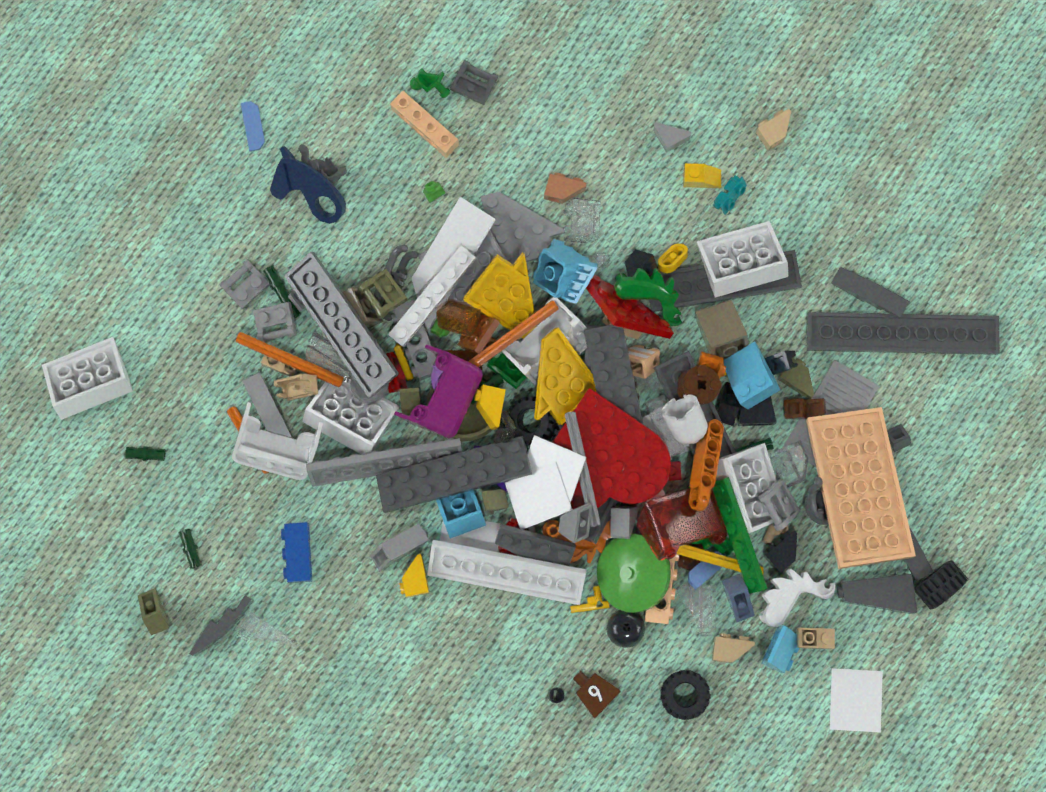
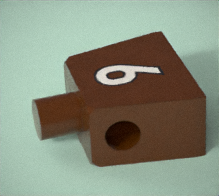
M580 671L573 678L581 687L576 692L577 696L594 718L621 692L596 673L588 678Z

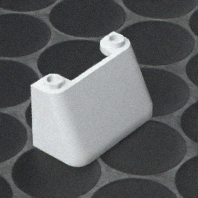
M554 297L547 303L554 301L559 309L542 321L521 342L516 340L502 350L536 387L541 340L554 328L559 327L578 355L587 348L584 330L589 329L558 298Z

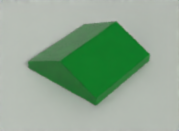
M502 351L495 355L486 365L515 389L520 387L527 379Z

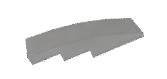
M260 372L242 380L267 432L292 438Z

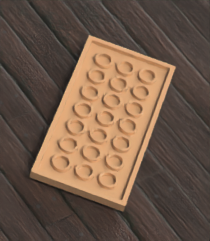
M882 407L807 418L806 423L818 477H821L823 481L821 491L838 569L914 558L916 556Z

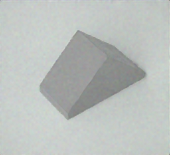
M657 122L654 124L653 131L666 153L690 140V131Z
M619 505L611 508V538L630 539L639 511L638 506Z

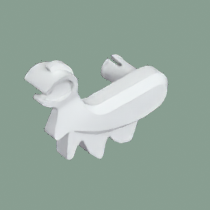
M788 569L786 572L789 579H770L776 589L767 590L762 594L767 606L761 612L763 615L759 616L760 620L770 627L781 626L801 593H810L816 597L828 599L834 595L835 583H828L827 589L824 586L827 581L826 579L813 582L807 572H802L800 576L792 569Z

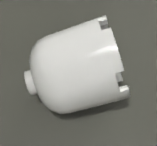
M683 395L684 398L677 401L673 398L662 408V416L672 436L681 444L697 443L704 437L708 428L697 397L694 395Z

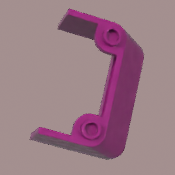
M426 344L425 348L437 355L435 365L439 370L443 371V374L428 406L417 405L412 410L410 416L395 411L394 415L445 438H452L459 430L480 384L483 372L479 367Z

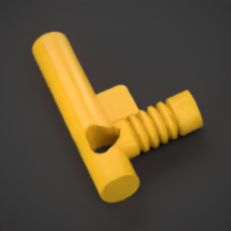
M396 343L394 351L406 379L410 381L414 376L404 356L403 347Z
M594 586L595 596L588 597L586 604L572 605L570 609L571 613L607 609L610 606L608 601L602 600L599 586ZM598 601L602 603V607H596Z

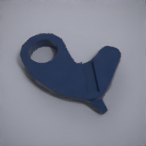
M282 146L280 151L283 158L276 168L270 187L271 194L275 198L282 200L290 191L301 190L312 214L318 220L328 224L337 222L346 212L344 197L321 173L309 165L296 160L289 149ZM324 196L331 199L336 207V212H326L319 203V197Z

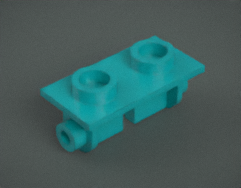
M736 175L731 177L724 186V190L728 191V193L726 194L721 191L714 200L713 206L718 210L721 208L724 215L734 208L738 197L745 193L747 184L742 176L739 178Z

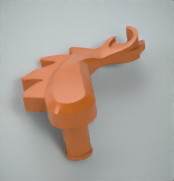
M611 519L605 525L596 544L584 539L575 543L576 548L570 563L579 560L584 554H587V563H591L596 550L602 553L606 540L611 538ZM549 520L543 525V535L573 543L558 532L559 521Z

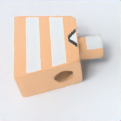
M635 345L628 348L633 376L645 379L655 372L653 367L660 364V350L657 347L650 348Z

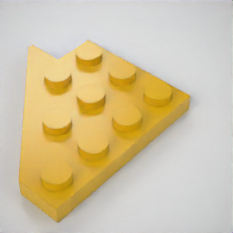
M523 252L513 264L497 254L463 297V301L485 315L495 318L508 330H512L535 313L526 257ZM535 326V327H534L533 329H531L529 332H527L526 334H524L521 338L524 339V338H525L529 333H531L537 326Z
M557 327L541 340L534 418L535 420H540L547 412H550L558 425H562L566 422L565 413L575 410L589 388L596 391L593 374L559 327Z

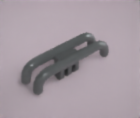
M407 245L395 247L384 270L387 269L400 287H404L405 284L401 279L406 280L408 277L403 274L408 262L419 255L416 251H409L402 257L396 272H392L398 255L408 251ZM375 290L374 296L379 302L381 295ZM370 304L371 310L375 314L376 311ZM388 313L383 319L391 321L392 316Z

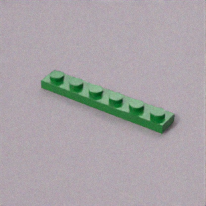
M729 477L716 480L712 489L748 592L751 594L766 590L768 588Z

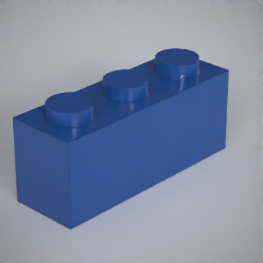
M309 523L284 524V529H281V538L285 540V548H282L283 560H286V567L283 568L284 579H287L288 583L313 582Z

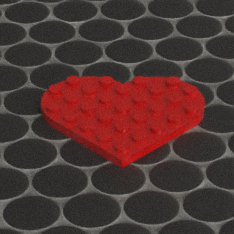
M589 388L573 412L576 413L597 508L601 507L610 497L628 504L642 503L650 500L662 491L670 477L672 463L666 443L654 431ZM565 423L552 443L573 451L567 424ZM578 480L571 500L573 510L585 505L580 480Z

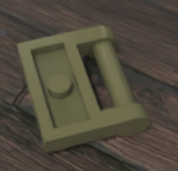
M387 269L358 287L359 292L365 295L375 309V314L379 319L384 318L390 311L407 301V297ZM372 287L376 288L386 302V305L383 307L370 291Z

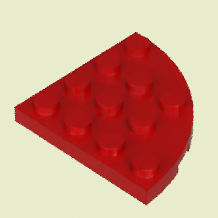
M597 275L591 278L586 289L613 326L668 339L672 337L674 332L669 328V323L661 319L642 302L635 299H621L616 294L614 285L601 280Z

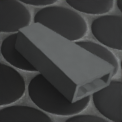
M912 574L843 581L837 587L838 598H842L844 603L907 614L917 613Z

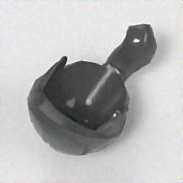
M304 144L299 146L301 162L317 170L333 185L347 173L346 168L336 166L331 159L328 160V157L325 158V161L309 159V149Z
M821 477L814 478V483L808 488L809 496L806 499L805 510L809 518L815 523L829 525L822 491H818L823 481Z

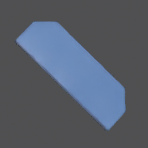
M251 101L241 103L249 151L260 150L265 143L259 107Z
M713 551L714 553L726 556L725 553L722 554L719 551ZM701 561L688 572V582L696 590L722 567Z

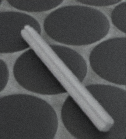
M573 411L565 413L572 450L585 456L576 413ZM585 460L579 480L585 504H593L590 526L595 527L600 525V518L587 461Z

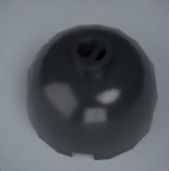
M618 610L611 615L607 622V635L611 642L618 647H633L644 637V620L637 612Z

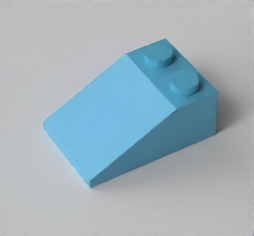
M755 341L724 360L731 387L740 405L746 409L752 408L781 390Z
M474 490L436 500L450 539L486 526Z
M784 625L778 627L761 664L780 673H785L786 670L789 671L793 664L791 657L793 653H797L799 650L797 648V634Z

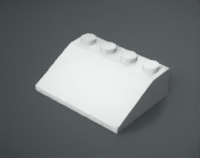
M770 221L697 241L708 281L715 297L788 277V262Z
M114 337L42 365L52 406L61 420L133 392Z
M333 370V373L344 378L342 385L336 387L324 382L318 394L315 395L305 409L302 422L316 430L319 422L323 423L321 430L323 434L361 455L368 454L376 449L393 420L395 411H398L400 406L384 397L376 402L361 403L352 394L350 387L351 379Z
M765 443L719 458L716 480L729 477L748 533L774 523L765 505L758 499L762 493H765L777 481ZM771 498L770 500H771L772 504L774 505V507H775V509H776L778 515H779L780 518L782 519V517H781V515H780V513H779L777 507L775 506V504H774V502H773V500H772V498Z

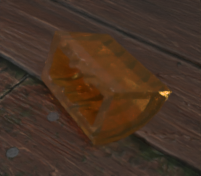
M449 300L436 312L438 327L470 337L478 327L481 309Z

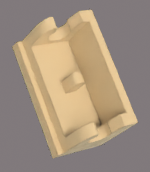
M299 374L274 380V386L282 388V393L276 394L277 397L287 399V401L318 394L317 375Z

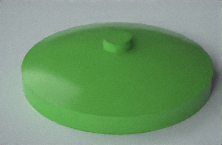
M631 534L630 539L615 538L602 551L597 565V581L603 596L615 608L625 612L649 610L662 600L669 587L671 570L668 557L664 550L657 548V542L652 538L641 534Z

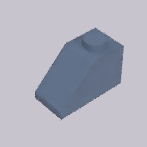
M737 574L722 580L723 588L736 622L755 616L748 588L741 575Z

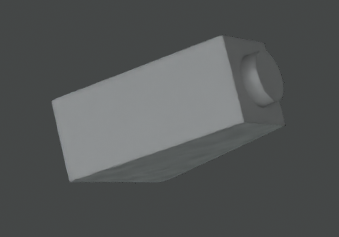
M417 524L380 544L370 554V557L380 572L422 547L428 541L427 533Z

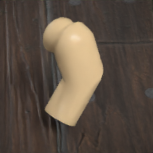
M774 524L769 525L762 542L771 545L775 536L788 531V525L780 531H776L773 526Z

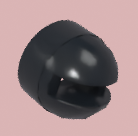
M554 687L550 689L548 698L552 703L563 701L565 694L561 688ZM554 690H557L556 700H553Z

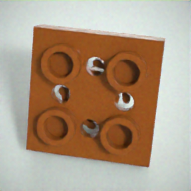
M479 314L478 323L468 334L475 323L477 315L471 319L470 326L461 335L460 341L457 344L460 348L479 355L485 346L488 347L496 341L492 335L500 324L495 318Z

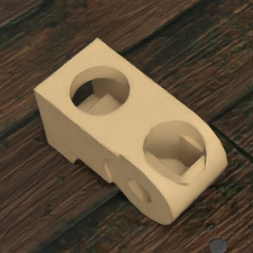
M266 355L263 356L261 361L262 366L289 377L294 376L297 370Z

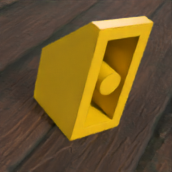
M685 163L683 187L721 188V169L706 164Z
M482 385L475 392L476 408L490 429L496 430L499 428L506 390Z
M421 554L415 557L402 577L403 582L399 583L401 594H405L406 598L429 594Z

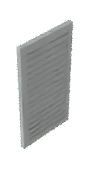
M834 360L812 399H825L826 415L865 410L879 386L837 362V360ZM800 419L784 444L783 449L816 467L806 419Z

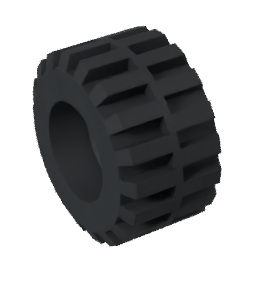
M534 396L516 400L514 402L515 405L509 408L511 410L510 413L506 415L509 418V421H506V426L509 425L510 427L508 432L513 434V438L523 436L526 445H531L534 435L545 440L553 436L552 433L556 429L555 424H558L550 412H547L541 418V425L537 431L530 432L525 428L523 423L525 413L529 409L535 410L536 397Z
M950 560L927 576L916 587L915 593L930 610L935 609L966 584L968 578L954 561Z
M681 670L671 674L663 682L660 690V700L662 701L663 708H665L668 714L681 720L693 719L703 714L709 705V699H711L710 687L707 685V681L699 673L691 670ZM682 683L692 685L697 692L696 701L688 707L678 705L674 699V690Z

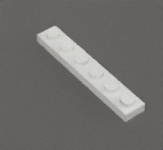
M460 246L388 335L402 347H405L477 258L463 246Z

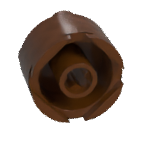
M699 365L685 370L677 381V392L680 399L684 398L683 395H694L697 397L700 406L715 400L722 387L717 373L706 365Z

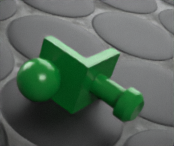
M421 68L416 77L410 80V87L415 91L423 88L426 92H429L435 87L442 98H446L450 94L449 88H445L440 83L444 76L443 71L437 75L426 73Z

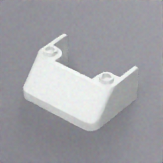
M247 402L232 459L238 464L296 480L305 479L308 475L306 464H310L313 461L323 423L319 422L315 434L303 432L298 435L297 440L260 430V421L253 416H248L251 403Z

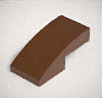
M825 399L784 400L785 419L800 420L826 415Z

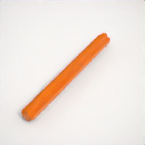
M550 301L485 348L480 355L477 354L467 362L477 367L482 366L559 309L554 301Z
M239 332L236 337V343L309 375H317L318 379L340 387L343 383L344 378L247 334Z

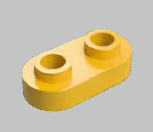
M684 244L672 245L658 259V269L663 273L674 272L688 258L687 246Z

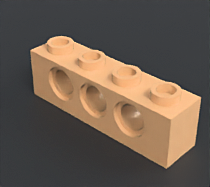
M404 91L390 103L391 110L445 158L459 146L458 139Z
M665 551L671 570L669 587L663 597L666 600V604L662 608L654 606L646 610L645 622L669 624V619H673L674 608H670L671 600H675L676 589L672 588L673 581L677 580L678 569H674L675 561H679L678 554Z

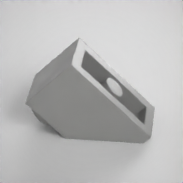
M585 504L561 515L558 532L573 543L589 537L593 504Z

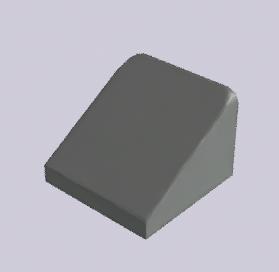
M902 424L887 430L890 445L894 452L911 445V438Z

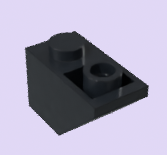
M636 249L625 261L628 277H633L637 268L645 270L649 277L652 276L655 268L658 269L653 254Z
M725 382L717 413L722 423L734 426L740 403L731 384Z
M795 530L792 533L787 531L780 537L782 541L777 546L773 543L765 550L767 554L764 558L778 574L782 573L796 561L797 532Z

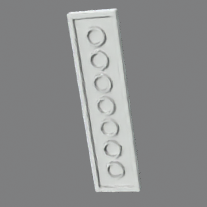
M433 540L427 576L580 605L587 569Z

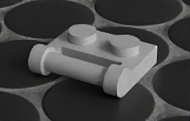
M248 259L243 262L244 265L231 277L219 284L242 310L270 285ZM250 270L252 274L232 291L230 287Z
M291 302L253 310L258 340L266 343L267 340L297 335ZM287 323V328L266 333L265 328Z
M783 479L777 480L765 493L758 497L770 514L776 531L784 529L801 512ZM771 498H772V500H773L775 506L777 507V509H778V511H779V513H780L782 519L780 518V516L778 515V513H777V511H776L774 505L772 504V502H771V500H770Z

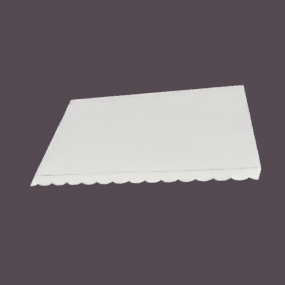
M460 197L412 276L416 297L418 298L460 246H463L472 255H475L496 219ZM456 285L424 322L426 333L432 327Z

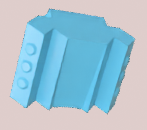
M554 239L549 248H544L539 255V264L533 274V283L554 298L561 297L565 301L577 304L591 278H593L598 264L589 262L588 257L582 256L573 247L566 246L563 241Z

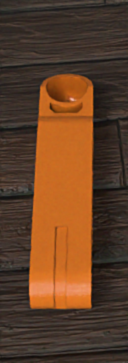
M716 419L707 422L706 434L696 443L688 502L690 507L697 511H703L708 506L711 489L716 481L724 432L723 424Z

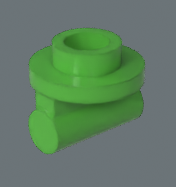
M431 181L425 185L423 193L429 203L445 194V191L439 182Z
M439 314L430 332L441 338L450 333L451 322L449 323L443 315Z

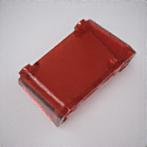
M691 488L651 499L644 505L636 526L659 561L675 557L679 546L709 538L711 544H721L726 540L728 533L712 489L709 504L703 511H697L690 507L688 501Z

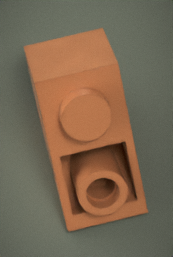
M561 173L550 174L544 199L563 204L584 192L587 183L576 177H573V179L566 178Z

